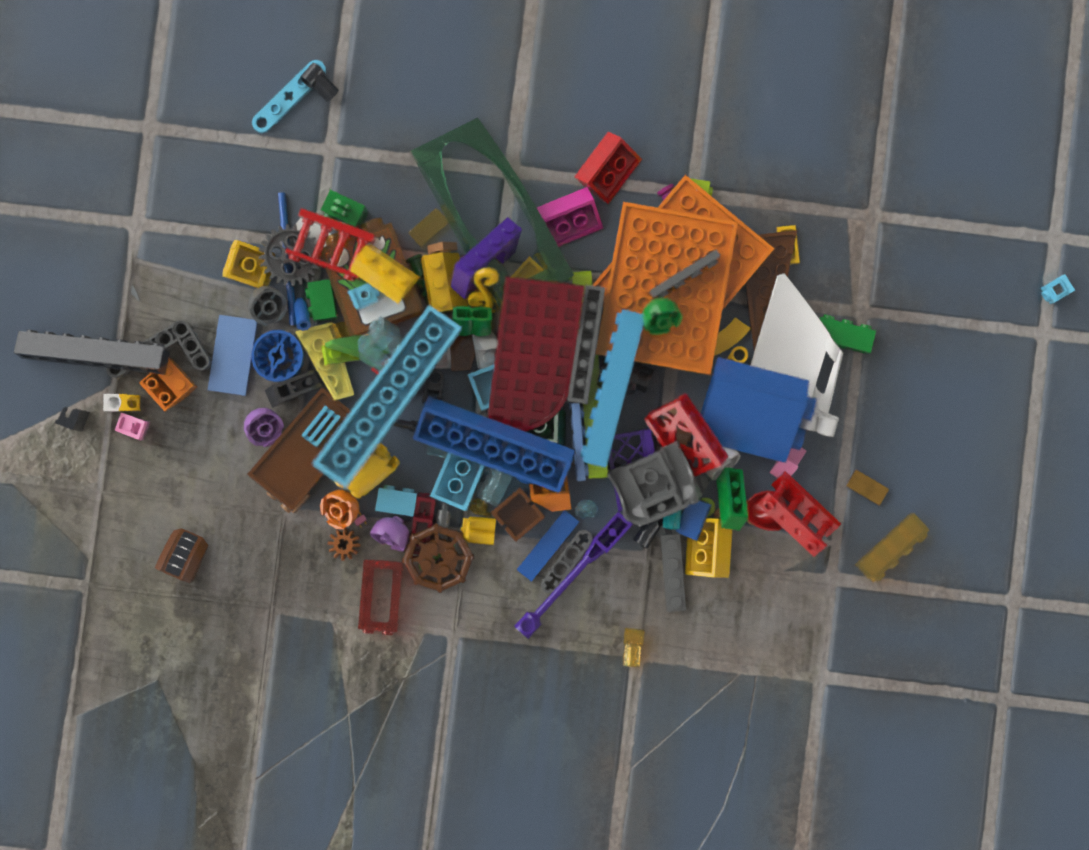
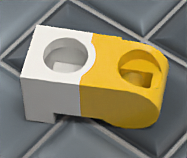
M104 394L103 411H140L141 395Z

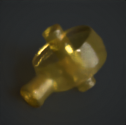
M478 498L472 500L470 503L472 513L483 515L485 518L491 516L487 511L488 505L484 500Z

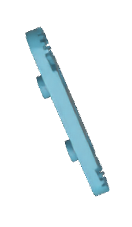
M313 60L309 62L254 116L252 125L257 132L267 133L311 90L302 82L300 76L312 63L320 66L326 74V68L321 61ZM286 93H288V94L294 93V94L292 95V97H293V100H292V101L289 100V99H288L287 101L285 100V99H286V96H285ZM260 118L267 120V125L264 128L257 126V121Z

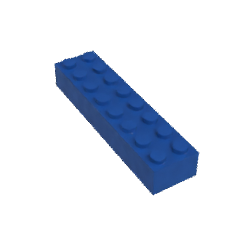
M429 396L413 439L558 493H560L575 452L571 448Z

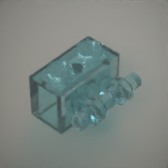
M487 467L484 473L487 477L484 483L480 481L475 492L478 493V498L498 507L513 476Z

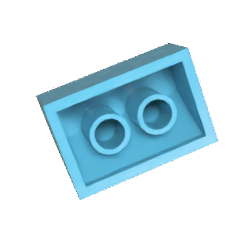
M448 452L430 497L468 511L486 466Z

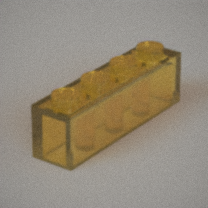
M910 513L854 565L870 582H879L886 575L884 572L888 568L893 569L900 562L898 559L902 555L907 556L913 551L914 548L912 546L915 543H921L927 538L928 535L926 533L930 530L915 513Z

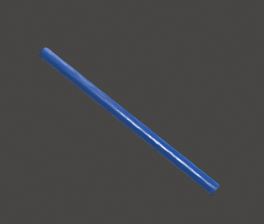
M281 192L278 193L280 222L284 230L286 224H288L286 193ZM290 238L287 239V243H288L289 246H290ZM285 264V273H292V266ZM288 282L286 289L290 326L297 325L294 311L295 293L294 287Z

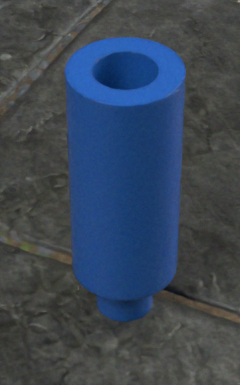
M300 297L294 303L297 328L305 331L311 327L307 302Z

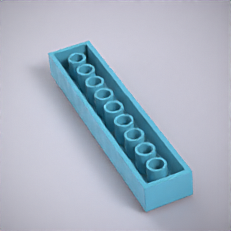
M429 305L313 463L314 467L347 490L459 336L461 327Z

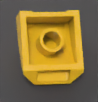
M234 240L223 269V277L256 288L268 286L271 281L269 279L271 273L264 274L267 267H260L264 260H260L258 257L264 255V253L259 251V247Z

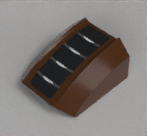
M185 529L173 530L155 565V569L182 581L193 583L208 549V544L203 537Z

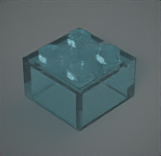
M381 315L377 320L374 319L368 333L366 335L363 334L357 343L360 360L379 372L390 359L388 355L383 353V350L393 355L403 342L399 327Z

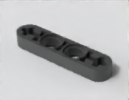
M580 530L574 536L544 577L541 587L545 593L551 594L560 585L590 546L592 534L589 531ZM587 533L589 541L582 543L581 547H584L582 551L577 546L572 545L574 541L577 544L579 543L580 534L584 535ZM574 548L578 551L576 559H569L567 557L569 549ZM558 564H564L567 567L564 575L556 573V566ZM553 572L556 577L561 578V581L558 582L556 579L553 583L555 588L547 590L545 582L552 580L553 577L550 574Z

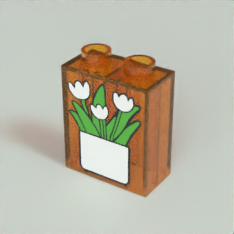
M375 218L360 225L362 230L375 234V247L409 269L395 228L391 222L384 225L382 218ZM339 232L327 237V246L323 248L321 253L323 262L330 264L340 238ZM350 237V239H347L337 267L345 270L349 269L358 245L357 238ZM326 269L350 336L374 333L420 316L425 312L415 284L399 304L379 291L380 296L377 297L379 302L357 311L348 291L367 284V282L362 278L360 281L355 279V282L344 279L343 274ZM363 292L361 297L367 298L368 292Z

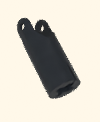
M663 518L641 526L633 540L647 549L663 525Z

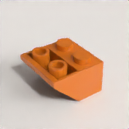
M171 358L168 360L165 375L149 373L139 382L165 412L184 400L197 388L196 384Z

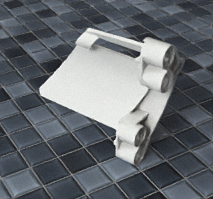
M784 273L777 276L751 366L809 380L808 396L817 399L816 407L811 421L801 419L799 427L834 437L839 417L829 414V409L843 353L833 341L830 333ZM827 351L834 361L826 391L823 394L818 391L816 382Z

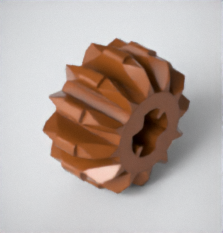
M347 528L343 529V535L337 529V536L334 534L330 535L334 542L329 541L327 543L334 546V548L329 549L330 553L336 550L334 558L339 557L341 554V561L345 560L346 555L349 559H352L351 552L358 554L354 547H361V544L354 542L359 539V536L352 538L355 532L353 530L347 535ZM342 539H344V541H348L349 543L346 545V550H344V547H340Z

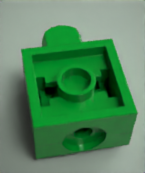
M331 189L320 209L325 217L361 229L369 213L364 205Z

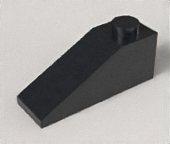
M313 369L271 385L265 390V393L272 408L326 385L318 371Z

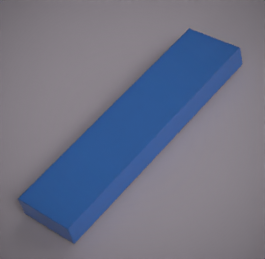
M564 510L517 568V571L532 582L579 521Z

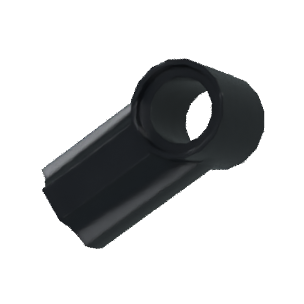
M312 63L300 76L302 82L309 88L314 89L326 102L334 98L339 91L325 76L324 70L315 63Z

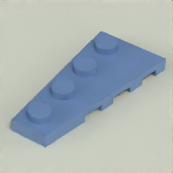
M580 403L569 404V410H572L570 423L572 430H574L572 443L575 450L576 481H585V476H589L588 465H584V457H580L583 448L582 438L585 437V426H581L584 410L583 407H580Z

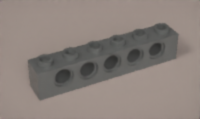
M585 286L568 401L588 404L605 287Z

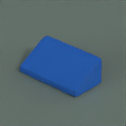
M700 500L695 504L685 507L681 516L680 530L677 529L676 532L698 541L711 505Z

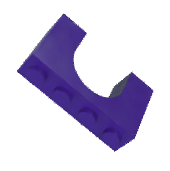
M507 217L456 263L451 288L466 299L478 288L474 282V275L478 270L485 269L494 257L504 264L516 253L522 229Z

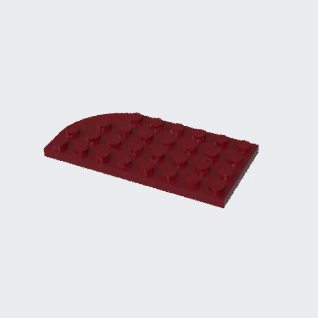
M506 276L487 418L522 431H529L548 422L562 408L570 389L584 285Z

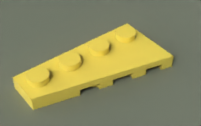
M333 322L310 327L305 331H296V336L333 399L336 401L353 396L354 392L345 363L325 365L321 347L325 343L337 339Z

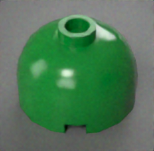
M669 298L652 299L645 306L642 313L643 325L646 331L648 330L652 335L666 334L670 332L669 328L674 325L677 328L682 322L683 317L677 304Z

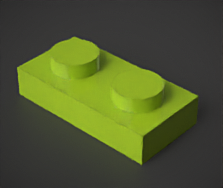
M326 345L321 347L325 365L362 360L361 358L327 348Z

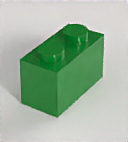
M332 280L308 282V288H305L306 298L310 299L311 307H308L310 318H313L315 322L338 319Z

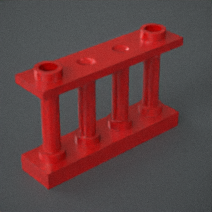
M301 208L298 216L303 219V226L294 250L292 251L287 248L285 250V253L289 255V259L300 262L301 259L343 274V278L355 282L356 279L360 281L361 278L350 270L355 257L369 243L374 245L376 240L375 234ZM315 223L321 225L320 229L322 230L313 255L309 257L301 254L309 229ZM335 230L339 232L340 238L331 262L328 264L320 261L319 258L329 232ZM351 236L357 238L358 245L349 269L345 270L337 266L346 241Z
M784 471L771 484L776 491L774 493L769 491L757 504L815 557L827 546L822 540L823 536L828 537L839 528L841 523ZM781 496L790 502L788 507L779 500ZM795 509L804 515L802 521L793 513ZM810 522L818 529L816 534L808 527Z

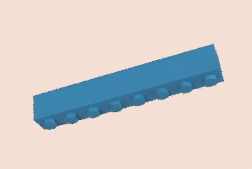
M624 309L622 313H617L615 324L618 325L617 332H612L610 343L613 344L612 351L607 352L605 362L608 363L607 370L602 371L600 381L604 383L602 389L597 390L595 400L599 401L598 406L592 409L590 419L594 420L593 425L587 428L585 438L589 439L587 446L583 445L580 457H584L583 462L602 467L607 465L643 327L642 314Z

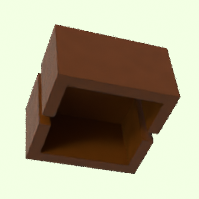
M521 488L517 489L491 512L501 526L507 525L505 530L515 542L545 517L535 504L530 506L529 502L531 500Z

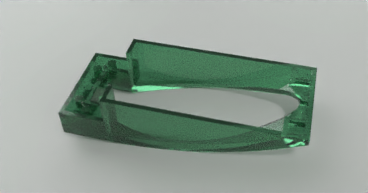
M478 117L410 151L465 254L471 251L478 242L461 219L446 183L442 164V150L446 144L452 141L461 142L472 147L502 171L534 230L537 248L532 255V259L538 258L544 271L528 279L566 283L573 278V272L534 202ZM493 258L486 268L496 270L499 279L495 284L488 287L498 306L502 309L505 279L509 275L505 267ZM482 277L480 281L485 285V280L489 279V277Z

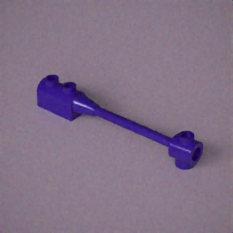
M617 512L592 539V543L579 564L534 613L526 612L515 624V628L529 639L541 626L540 617L588 564L595 561L605 552L607 553L633 524L627 521L620 512Z

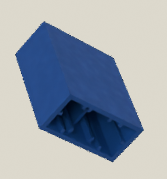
M718 357L700 414L722 447L786 463L791 448L800 450L802 447L806 429L799 427L801 419L811 421L817 399L808 396L809 380Z

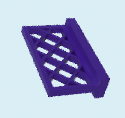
M644 428L642 430L615 434L613 439H619L623 442V445L618 452L612 448L610 449V468H616L613 462L617 456L627 461L626 464L632 463L631 460L637 452L643 457L655 453L651 429ZM640 435L641 443L637 448L628 443L631 436ZM625 445L635 450L629 460L620 454ZM614 487L618 512H622L623 508L621 507L620 498Z

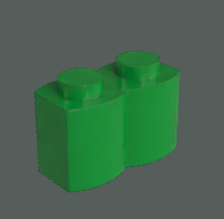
M454 307L452 321L461 327L459 336L470 334L475 336L491 335L492 309L488 307Z

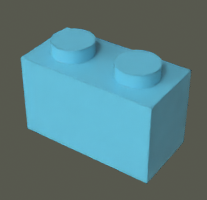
M384 485V488L378 489L375 511L414 517L417 494L414 493V489L403 488V491H397L395 486Z

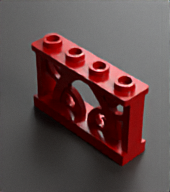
M687 393L650 411L644 418L647 426L652 430L663 447L677 441L678 427L683 431L693 434L695 437L693 448L684 446L681 443L680 445L695 477L713 468L722 466L729 457ZM675 408L677 414L674 416L669 410ZM660 415L667 416L672 420V422L669 419L662 420L660 418ZM695 458L698 459L699 463L696 468L692 465L695 462ZM703 458H709L710 462L704 464Z

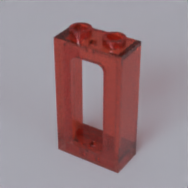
M364 559L358 629L363 630V633L374 634V631H382V635H393V632H398L404 563ZM376 568L391 569L393 571L388 622H376L370 618L374 570Z

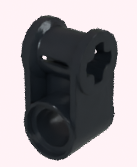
M434 369L427 378L423 390L422 404L426 403L429 395L437 396L435 399L442 401L445 380L442 371ZM434 372H438L441 376L438 383H433L430 379Z

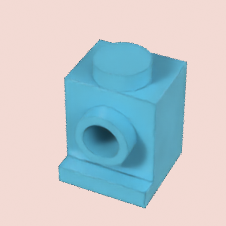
M369 283L348 291L357 311L379 302L377 298L380 296L379 291ZM368 292V297L362 298L361 294Z

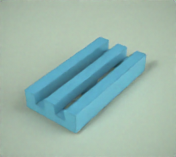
M325 405L304 431L302 437L317 448L341 417ZM325 413H327L328 415L317 427V429L313 432V434L309 437L308 434L310 433V431L314 428V426L318 423L322 416ZM331 417H333L334 420L330 423V425L326 428V430L322 433L318 440L314 441L313 439L316 437V435L320 432V430L324 427L328 420Z

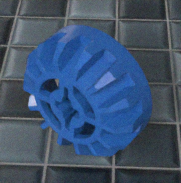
M272 330L264 333L256 340L252 348L251 360L254 369L261 377L279 383L299 374L301 367L304 366L305 351L301 342L291 333L283 330ZM288 347L293 352V360L289 359ZM280 354L283 357L282 359H277L275 355ZM287 362L292 363L287 369L280 370L281 366Z

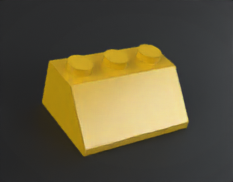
M372 244L366 245L355 257L350 270L398 304L420 278Z
M436 253L423 255L421 258L429 305L442 314L452 313L453 308L457 306L468 307L467 298L464 299L451 288L455 265L460 261L459 253Z
M706 518L698 541L687 537L686 575L729 578L732 529L721 528V519Z

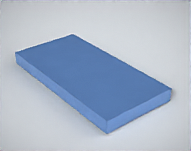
M219 315L208 383L209 391L242 396L247 395L252 363L251 353L255 344L258 325L255 320Z

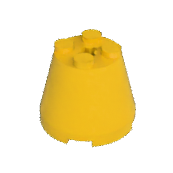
M382 443L379 444L347 488L358 499L368 494L393 473L400 464L399 459L396 456L392 458L387 450L388 448Z

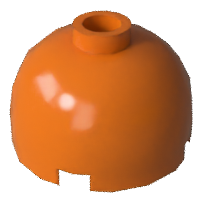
M338 489L332 491L321 500L320 511L322 516L325 515L328 519L326 522L336 529H345L358 518L359 503L356 497L347 490Z

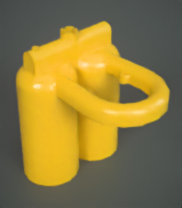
M474 516L463 518L460 531L464 533L463 536L467 543L494 545L496 519Z

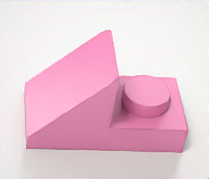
M121 412L115 431L138 440H144L150 422Z
M802 447L800 450L791 448L786 463L776 461L769 473L778 478L786 471L792 476L807 451Z

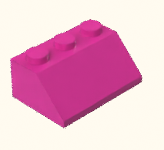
M587 187L534 208L550 250L603 229L594 198Z

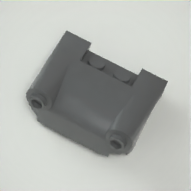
M679 440L662 447L660 451L632 463H625L613 468L607 474L619 495L624 518L638 527L684 509L690 504H695L701 500L700 497L703 495Z

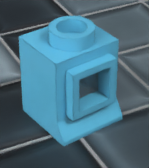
M1066 274L1041 287L1042 297L1046 302L1049 301L1050 304L1075 291Z

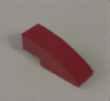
M418 492L416 496L411 534H416L433 526L436 499L430 497L431 494ZM431 535L422 540L424 542L431 541ZM419 544L416 545L413 554L419 555L421 550Z

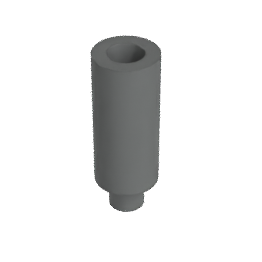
M441 503V510H437L436 523L449 528L451 511H448L449 504ZM439 534L440 538L447 540L448 536Z

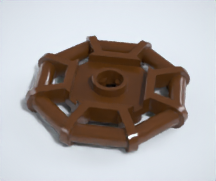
M434 523L433 526L410 535L411 539L405 555L402 557V563H405L413 579V584L442 593V591L466 581L467 573L472 560L475 559V555L472 554L463 536V532H457ZM435 533V538L431 541L424 542L422 540ZM439 534H442V535L451 537V538H453V539H452L451 541H449V540L440 538V537H439ZM456 542L459 543L464 554H458L454 546ZM419 544L421 546L418 556H413L416 545ZM439 553L443 561L436 562L433 556H437ZM458 560H464L459 572L455 569ZM413 562H419L420 568L423 570L420 574H418ZM451 573L456 576L442 583V577H447ZM426 574L436 577L438 583L424 579L423 577Z

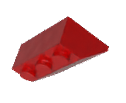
M607 132L574 178L585 188L587 187L595 196L609 204L642 158L623 138Z

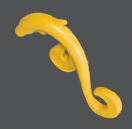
M485 268L478 270L474 275V282L481 292L471 293L468 297V303L473 307L491 308L492 313H494L492 293L484 286L480 279L482 277H489V279L485 280V285L489 286L498 281L499 275L496 270Z

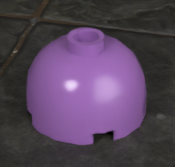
M257 408L251 411L244 421L245 434L248 440L255 446H271L281 435L282 428L284 429L280 416L268 408Z
M393 516V518L384 517L373 526L370 536L382 545L386 543L391 546V549L403 552L409 540V531L403 524V519L397 516Z

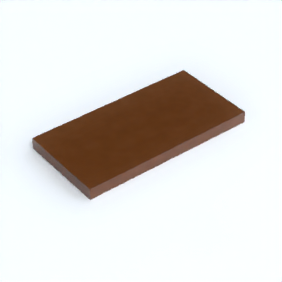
M321 388L247 473V476L293 512L324 475L314 467L313 463L348 417L351 410L340 401H335L329 392ZM326 405L328 409L334 411L341 418L316 448L304 439L302 434ZM325 413L322 416V418L310 431V433L308 434L309 437L325 419V417L328 415L327 413ZM331 417L328 420V422L316 435V437L313 439L314 441L318 440V438L334 420L333 417Z

